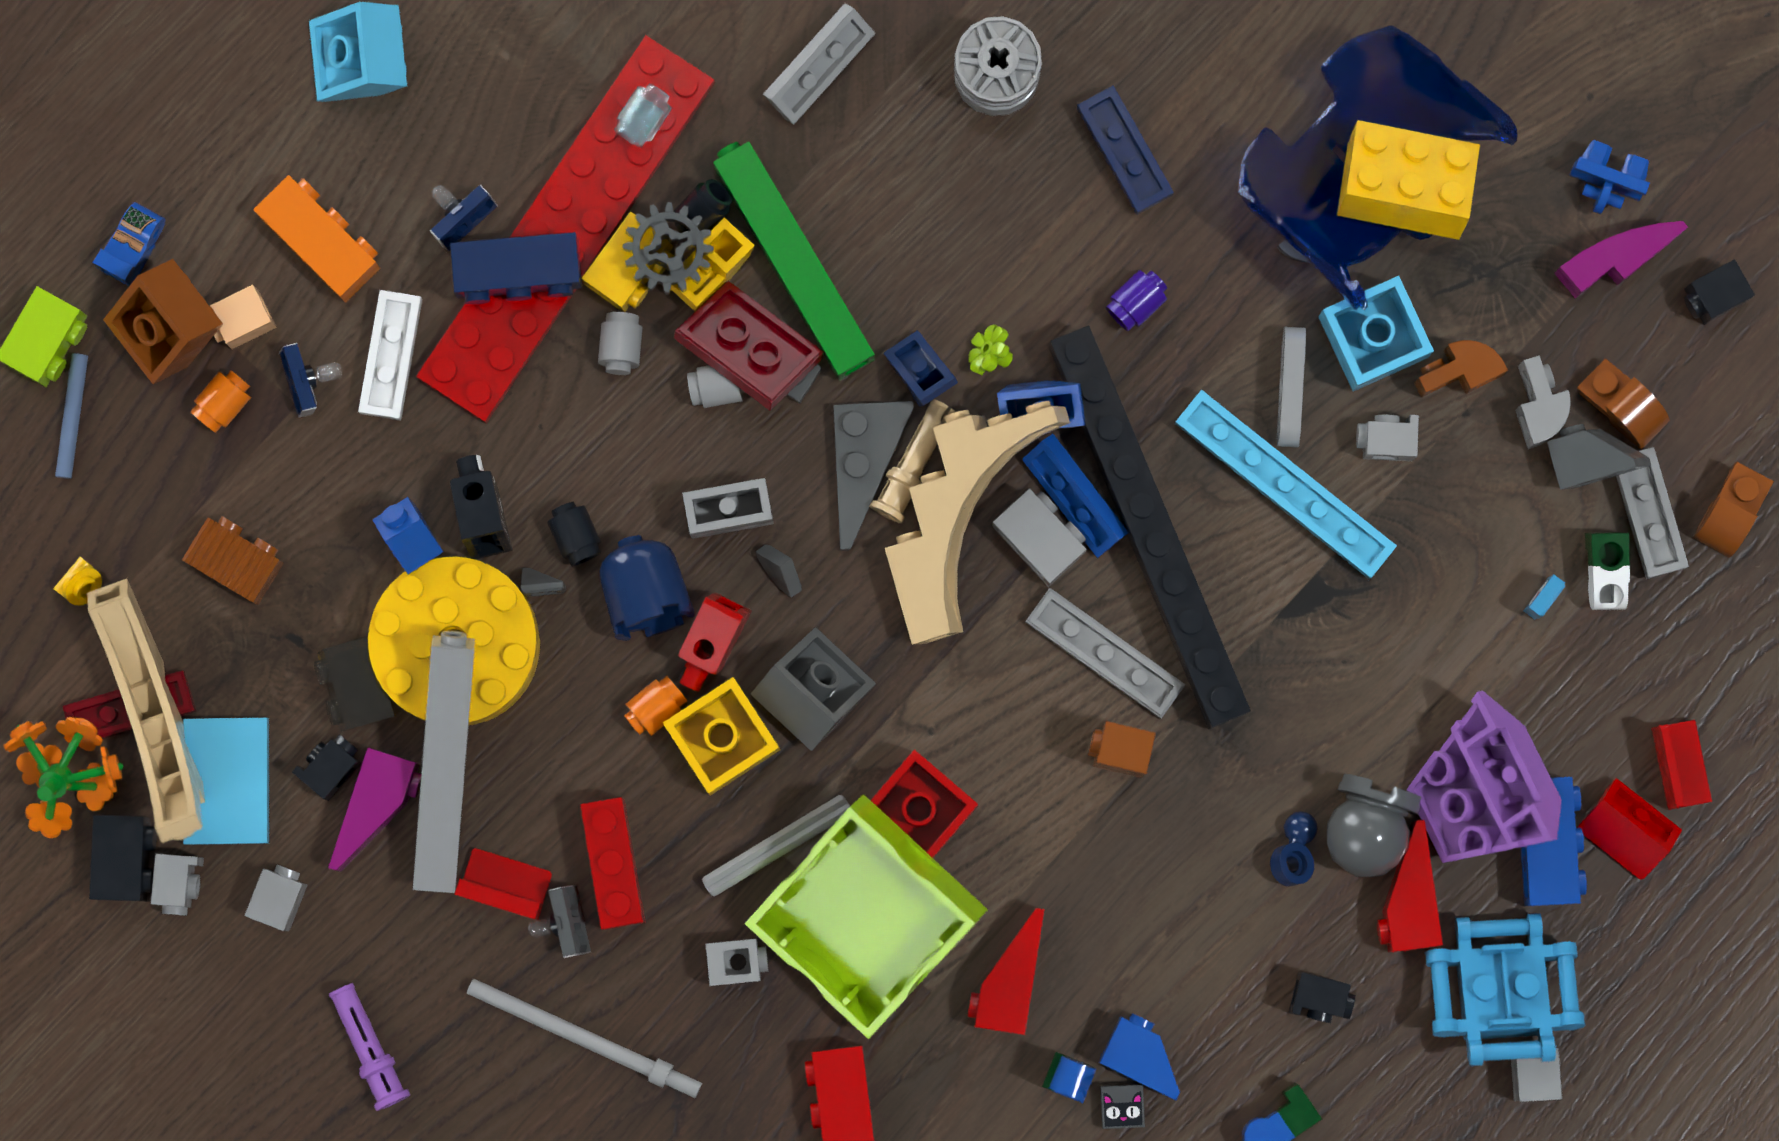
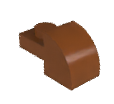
M1462 340L1448 344L1443 350L1449 363L1445 364L1441 358L1420 369L1423 376L1419 377L1414 384L1421 398L1459 380L1465 394H1468L1502 377L1508 369L1499 354L1491 347L1477 341Z
M1606 358L1577 387L1578 393L1609 418L1611 425L1641 450L1670 421L1661 403L1635 377L1630 379Z
M1735 462L1715 500L1708 507L1693 539L1727 557H1731L1738 550L1756 521L1757 513L1774 481L1739 462Z

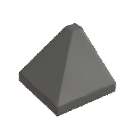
M522 568L521 592L526 597L564 594L566 592V585L563 581L531 568Z

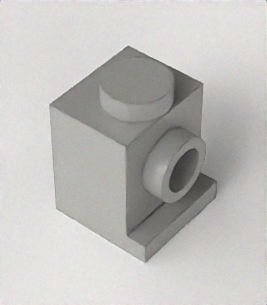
M1375 415V421H1368L1366 424L1358 423L1356 448H1363V459L1413 461L1417 457L1419 415H1410L1406 419V423H1401L1400 416Z
M155 854L151 904L162 905V914L187 916L188 907L191 908L192 899H198L200 891V875L194 874L195 866H203L204 858Z
M757 939L706 944L710 986L761 981V972H768L766 947H758ZM735 954H742L746 958V966L742 970L737 971L731 967L730 960Z

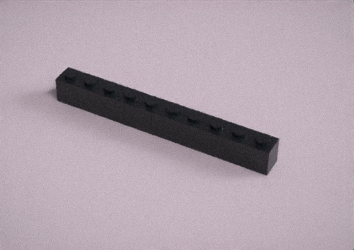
M1088 325L1051 340L1049 350L1062 381L1080 383L1086 423L1082 426V429L1120 520L1129 532L1127 534L1208 730L1248 714L1251 711L1090 326Z

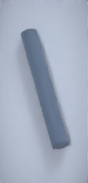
M71 354L55 477L72 479L88 362L87 355Z

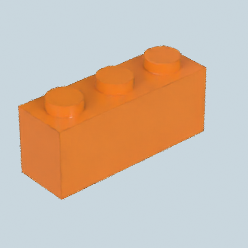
M288 175L253 210L346 303L381 269L374 260L378 252L362 236L355 241L345 231L349 223L333 207L326 212L316 202L320 194L304 178L297 183Z

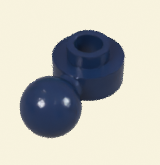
M1295 812L1286 819L1284 832L1289 839V844L1279 846L1271 855V872L1274 878L1284 886L1291 887L1303 884L1311 878L1314 872L1313 856L1305 845L1315 838L1318 826L1314 817L1307 812Z

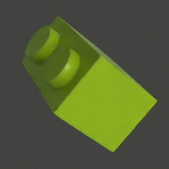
M36 286L0 348V362L40 385L47 387L50 380L55 382L62 374L66 366V360L63 358L71 344L76 346L84 336L87 329V324L84 321L87 315L78 308Z

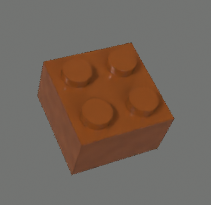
M174 259L138 275L103 319L153 385L187 368L223 325L214 310L204 300Z

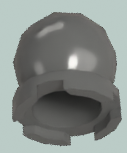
M1344 774L1337 790L1345 793V797L1348 800L1334 809L1327 823V845L1332 860L1355 877L1385 875L1398 865L1408 850L1410 831L1404 817L1408 816V813L1419 814L1421 796L1396 787L1392 788L1390 795L1372 789L1373 780Z

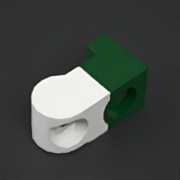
M1585 533L1586 550H1588V593L1591 609H1626L1628 605V582H1630L1629 533Z

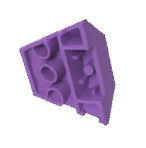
M1478 691L1471 700L1473 703L1462 720L1454 723L1451 727L1452 734L1439 751L1433 752L1407 788L1408 792L1421 796L1419 816L1421 820H1425L1426 830L1442 863L1557 840L1562 799L1526 727L1484 691Z

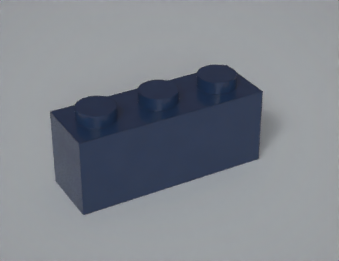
M576 232L450 243L454 293L458 299L465 298L466 304L490 302V296L506 295L509 301L528 300L532 298L531 293L548 291L549 297H567L573 295V289H582L579 239Z

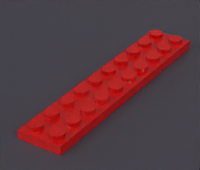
M645 35L509 238L576 232L579 239L581 277H583L715 84V80ZM548 291L531 293L532 298L528 300L509 301L506 295L490 296V302L484 304L465 303L416 377L484 423H487L572 295L567 297H549Z

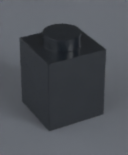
M1735 259L1698 278L1684 288L1687 294L1684 297V301L1689 312L1695 319L1700 317L1704 325L1746 303L1755 296Z

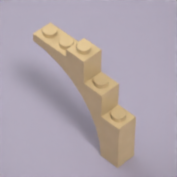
M1050 401L1039 402L1026 407V415L1013 419L1012 414L1008 413L988 419L989 427H987L985 416L970 415L969 410H963L945 416V424L933 427L945 471L941 470L920 477L922 484L909 488L921 532L913 531L896 537L898 544L885 548L912 645L930 643L963 632L957 600V567L963 535L974 507L992 478L1017 452L1040 436L1070 423L1066 407L1051 406Z
M124 579L88 592V612L111 665L135 735L150 791L156 831L162 843L172 839L182 840L194 834L196 830L202 829L200 804L205 802L203 781L185 742L183 720L165 681L163 659L128 579Z

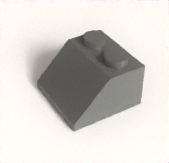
M815 627L770 669L752 691L751 695L812 751L839 725L876 683Z

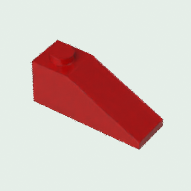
M1425 820L1411 822L1408 850L1397 865L1382 910L1383 919L1377 920L1380 945L1387 944L1388 952L1443 945Z
M1034 909L982 982L980 992H971L967 1017L975 1018L974 1027L1025 1035L1045 909Z

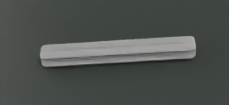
M843 795L836 796L704 876L702 879L704 886L711 896L719 895L833 826L850 807L849 803Z

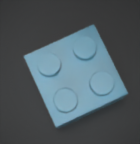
M1399 276L1323 309L1318 316L1353 392L1429 358L1434 352Z

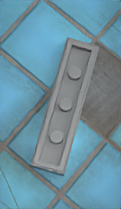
M1051 588L1048 589L1025 621L1029 626L1159 719H1162L1185 686L1183 682Z

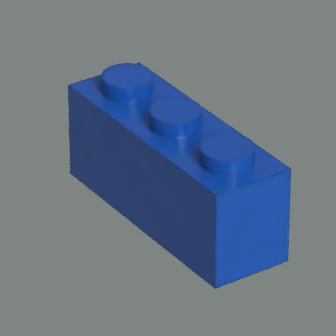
M1573 777L1551 778L1562 799L1557 840L1520 847L1524 907L1581 903L1580 895H1586L1585 870H1579L1578 853H1583L1584 836L1582 828H1576L1575 811L1581 810V793L1579 786H1573Z

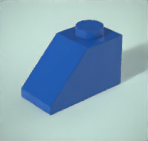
M1039 381L1011 384L1005 386L997 393L1000 415L1011 413L1014 419L1026 415V407L1039 402L1050 401L1051 406L1066 407L1070 423L1060 428L1084 426L1086 424L1080 383Z
M408 497L397 504L389 506L382 514L372 519L385 543L407 574L412 573L443 552L420 511Z
M1133 1013L1129 1020L1119 1017L1098 1063L1176 1100L1179 1090L1161 1037L1151 1032L1155 1024Z

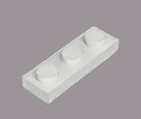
M380 290L358 410L360 414L401 420L422 305L421 296Z

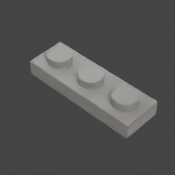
M844 3L763 95L787 121L795 124L876 33L853 7Z
M1654 447L1639 451L1649 457L1651 466L1616 476L1646 579L1689 567Z

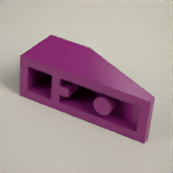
M367 748L328 868L342 872L407 805L409 797H417L421 787L422 775L418 773L419 764Z

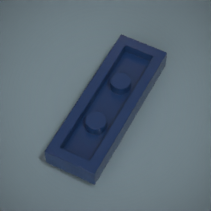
M1114 85L1077 105L1078 112L1137 215L1173 196L1174 192Z

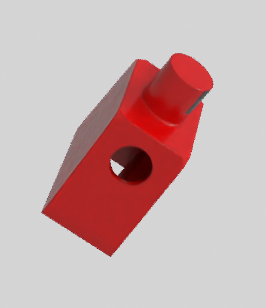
M716 592L707 596L678 654V657L687 662L677 681L692 690L700 692L708 674L716 675L723 669L752 610ZM704 639L710 641L714 646L711 655L702 650L701 645Z

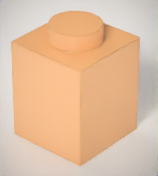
M254 285L210 305L223 323L214 337L218 343L224 340L231 349L277 328L260 292Z

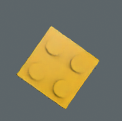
M734 677L663 722L710 796L780 751L779 746Z

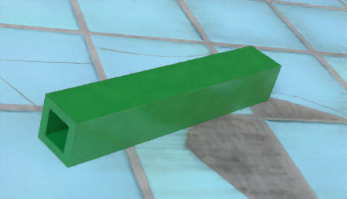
M748 141L741 146L739 142H734L717 153L719 159L713 162L716 173L724 186L730 191L736 207L818 346L824 352V356L838 380H842L875 360L874 352L750 142Z

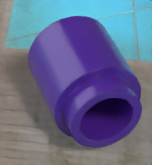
M1138 270L1110 297L1112 302L1105 308L1123 329L1129 331L1134 325L1136 327L1141 326L1167 301L1163 293L1167 286L1153 271L1150 270L1145 274Z

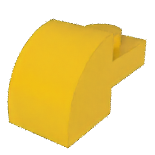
M725 217L711 230V236L703 241L704 244L711 245L714 249L712 254L703 255L702 257L710 263L709 270L697 269L701 281L697 284L690 278L685 280V292H681L677 284L671 285V290L694 311L736 274L748 259L755 246ZM696 248L683 262L685 270L692 264L696 256Z

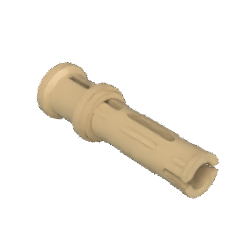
M933 399L930 401V405L897 467H892V469L888 470L886 474L888 481L878 500H872L870 504L872 510L894 522L903 523L905 519L903 512L911 499L909 488L921 484L919 478L938 444L933 427L945 424L944 417L955 413L954 409L948 408V405Z

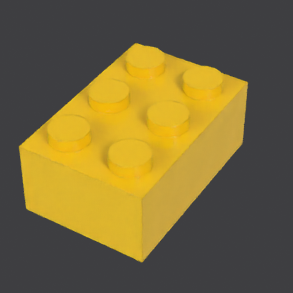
M1357 120L1347 145L1337 216L1459 240L1470 219L1480 144Z

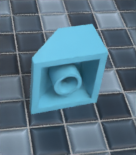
M357 2L309 21L317 101L326 102L380 96L407 86L399 5Z

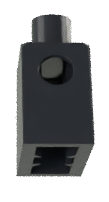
M469 455L458 459L456 464L459 477L450 480V486L461 539L471 559L476 560L513 551L498 486L491 471L483 470L481 456Z

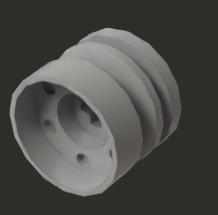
M1004 16L988 17L971 25L961 36L955 52V86L963 101L975 111L987 115H1009L1023 108L1035 94L1042 66L1041 48L1033 32L1020 21ZM994 55L997 59L1006 57L1005 68L1002 69L998 65L991 68V56Z

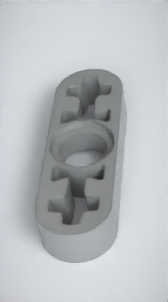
M1284 327L1277 446L1299 447L1306 328Z

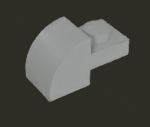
M1540 355L1523 360L1518 365L1530 402L1520 405L1515 412L1528 449L1540 446L1556 435L1564 426L1570 412L1569 390L1552 395L1551 388L1555 387L1554 376L1549 364H1542Z

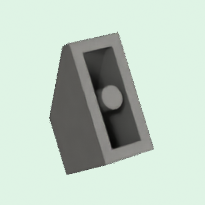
M1584 424L1561 429L1559 431L1560 438L1547 441L1560 490L1579 488L1651 466L1648 456L1601 429L1585 430Z

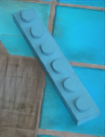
M1203 390L1197 394L1176 420L1175 425L1369 580L1397 547L1396 544Z

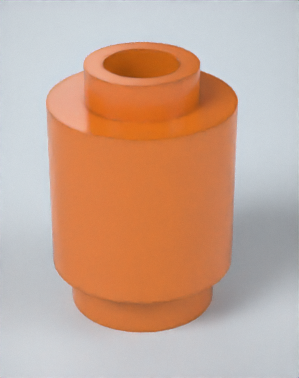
M232 370L226 376L219 371L194 400L196 405L190 412L216 433L222 426L226 428L251 399L246 393L250 385Z
M666 675L660 681L657 679L652 681L625 703L630 711L624 717L639 735L646 730L652 736L664 726V721L681 711L680 707L687 702V699Z

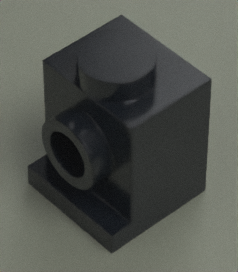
M339 734L334 740L331 739L327 745L321 741L306 758L309 766L306 769L297 766L292 773L321 798L329 801L360 766L361 762L354 757L358 749Z
M1298 972L1288 1013L1300 1015L1301 1009L1305 1008L1308 1009L1307 1018L1331 1023L1333 1016L1350 1019L1356 995L1349 993L1351 984Z

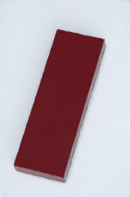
M185 671L166 675V684L180 716L196 712ZM119 689L62 706L66 719L73 717L88 720L96 727L97 735L102 739L133 730Z

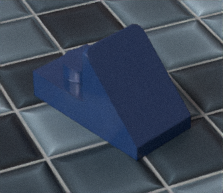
M918 330L884 352L889 364L906 384L919 407L926 405L958 383L951 371Z

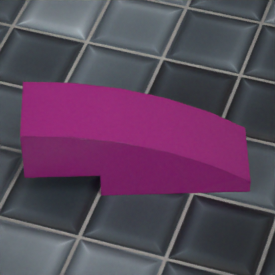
M1683 221L1657 223L1625 231L1583 250L1560 266L1554 274L1575 299L1606 273L1618 286L1681 235L1688 226Z

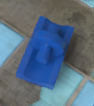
M1592 140L1582 157H1579L1573 164L1569 176L1601 187L1597 188L1586 183L1582 191L1583 196L1595 200L1593 212L1601 214L1606 204L1621 209L1625 198L1611 193V191L1640 201L1642 195L1646 194L1650 182L1645 181L1649 161L1642 157L1628 154L1621 171L1606 166L1612 147Z

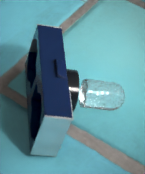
M438 185L433 188L432 197L445 210V217L430 232L447 251H450V243L459 242L498 205L481 185L473 190L464 200L456 199L446 187Z
M297 343L283 346L279 355L298 418L311 415L317 408L313 389L317 388L314 371L310 364L304 366ZM334 362L316 367L319 382L322 383L341 377L343 373L342 366Z

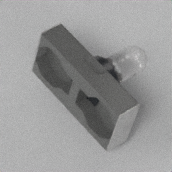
M577 885L549 890L553 913L550 918L531 922L528 926L529 935L538 938L555 934L559 937L563 958L590 953L591 949Z

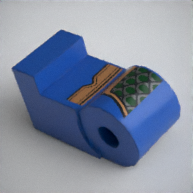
M134 202L124 213L116 231L104 250L100 249L92 263L100 271L130 286L140 274L155 248V243L164 228L165 218Z

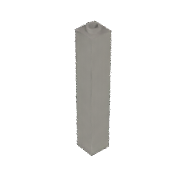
M445 631L441 633V636L433 635L413 880V890L455 893L475 648V639L467 638L465 633L458 631Z

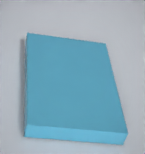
M269 718L183 719L185 742L203 781L205 802L200 804L202 829L196 830L194 834L183 839V844H269Z

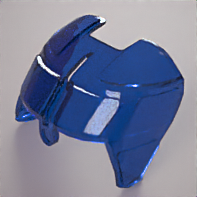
M1392 25L1359 35L1339 47L1321 66V72L1334 93V100L1330 106L1292 146H1287L1270 128H1264L1246 150L1240 169L1239 195L1247 208L1305 256L1355 311L1359 307L1365 310L1368 307V301L1360 283L1351 280L1347 269L1348 266L1367 260L1382 250L1401 231L1419 240L1432 236V234L1337 216L1345 163L1332 149L1337 145L1346 155L1348 141L1357 120L1460 141L1497 140L1514 145L1518 137L1517 128L1507 113L1470 82L1461 80L1435 53L1409 34Z

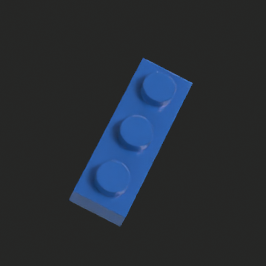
M1054 434L1042 440L1022 459L1066 518L1086 538L1085 543L1097 558L1129 533Z

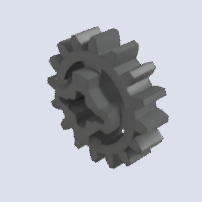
M667 202L665 212L659 213L653 204L650 206L649 218L646 219L639 213L635 216L639 225L638 229L634 227H627L626 234L633 238V242L623 244V251L633 254L632 257L625 261L626 268L637 266L638 271L634 275V280L638 282L644 277L649 279V291H652L658 283L663 285L665 295H669L671 285L677 284L681 292H685V280L690 278L697 284L701 281L697 272L698 268L709 270L710 263L702 257L703 255L713 253L714 247L703 243L704 240L711 236L710 229L700 231L698 226L702 221V217L698 215L692 220L687 218L688 207L685 205L679 213L673 212L672 203ZM667 221L681 224L689 232L679 233L669 228ZM651 227L654 235L651 245L640 250V241L644 233ZM668 239L670 244H680L675 249L673 258H668L666 253H656L661 248V240ZM696 247V256L692 264L685 270L682 262L685 252ZM647 265H660L667 269L670 276L657 274L650 270Z

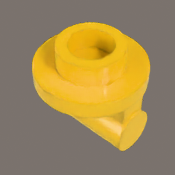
M80 556L53 589L71 604L77 606L88 603L87 593L101 588L102 577L90 563Z

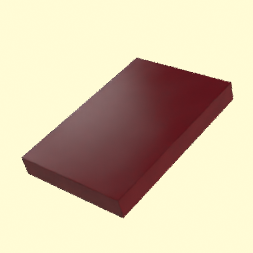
M726 281L675 330L674 334L676 341L769 411L822 360L824 354L821 349L730 281Z

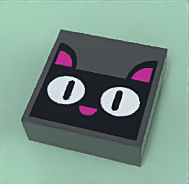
M1143 1085L1100 1086L1102 1129L1145 1127Z

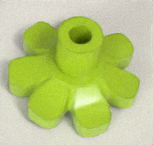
M993 324L986 328L984 335L980 332L975 334L971 343L977 348L970 351L968 358L969 363H971V371L983 375L985 371L992 372L995 370L997 364L1003 368L1010 365L1013 355L1009 352V347L1004 344L1008 337L1007 330Z

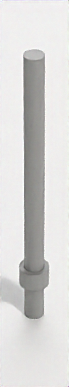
M473 979L467 990L468 995L649 1077L648 1082L661 1088L667 1085L696 1098L702 1086L701 1082L673 1070L674 1065L659 1058L655 1062L481 981Z

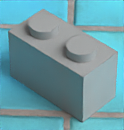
M765 478L683 493L689 533L692 539L774 524Z
M1029 488L993 521L992 527L1049 587L1085 554L1087 549L1082 543L1086 538L1070 521L1065 526L1053 514L1058 508L1046 494L1040 491L1036 495Z

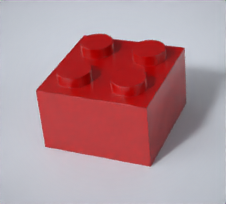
M915 749L870 800L933 859L979 806L977 802Z

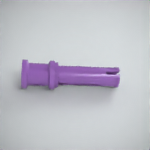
M351 983L331 992L329 996L333 1000L346 1033L362 1064L359 1068V1075L361 1079L367 1080L376 1100L374 1108L376 1111H380L408 1098L411 1094L408 1089H403L393 1068L396 1063L394 1057H391L390 1054L385 1055L371 1021L354 989L355 986ZM350 1010L353 1011V1014L359 1024V1027L364 1035L366 1042H364ZM368 1050L371 1051L375 1060H372ZM380 1076L383 1077V1079H384V1081H385V1084H386V1086H387L389 1092H387V1090H386V1088H385V1086H384V1083H383V1081H382V1079H381Z

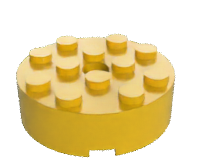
M465 557L435 558L410 574H407L405 571L387 587L376 604L368 633L371 665L377 680L388 696L405 711L426 721L433 635L441 636V633L445 631H458L465 633L467 638L475 639L468 726L489 721L513 706L532 681L540 653L539 631L535 614L521 590L498 569L484 562Z

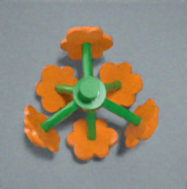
M68 717L66 721H58L56 729L65 735L64 739L69 743L63 756L60 748L56 745L43 747L40 743L34 742L38 735L47 730L43 721L35 725L31 721L17 725L9 734L12 739L3 746L9 752L24 746L29 750V752L18 756L16 765L23 772L22 780L25 784L31 785L36 783L39 787L37 795L41 802L40 804L32 803L28 805L25 815L29 819V829L37 832L41 831V834L47 838H56L61 834V830L66 831L72 827V820L70 819L72 808L64 802L56 803L57 798L63 796L67 791H77L79 802L86 803V806L91 811H100L105 801H110L113 798V793L117 792L115 780L122 779L121 770L123 769V764L119 762L116 754L109 756L108 749L105 746L100 747L103 766H100L98 763H90L87 769L72 773L67 767L78 746L86 751H93L96 746H100L103 742V739L97 735L96 727L83 718Z

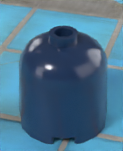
M640 535L627 537L618 542L619 548L612 551L602 562L599 570L600 580L612 628L617 640H631L630 632L641 630L645 631L646 637H652L684 625L683 615H687V618L695 616L676 557L671 548L665 543L654 540L643 541Z

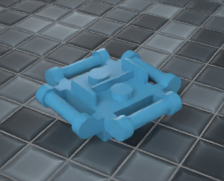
M1540 913L1527 914L1526 918L1470 921L1469 917L1455 918L1457 950L1439 948L1425 952L1426 965L1431 967L1436 1020L1432 1022L1433 1036H1463L1464 1040H1466L1469 1066L1483 1065V1061L1540 1058L1541 1062L1555 1061L1556 1048L1553 1031L1576 1030L1585 1027L1584 1013L1579 1011L1574 965V958L1578 957L1576 943L1559 942L1552 945H1543V926ZM1527 935L1528 946H1524L1522 943L1485 945L1479 949H1472L1471 938ZM1545 961H1557L1563 1011L1561 1014L1551 1015ZM1448 967H1457L1461 1020L1453 1019ZM1538 1036V1041L1482 1044L1481 1039Z

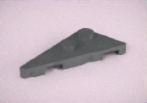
M913 401L833 405L840 551H849L857 538L870 504L877 493L888 464L913 412Z

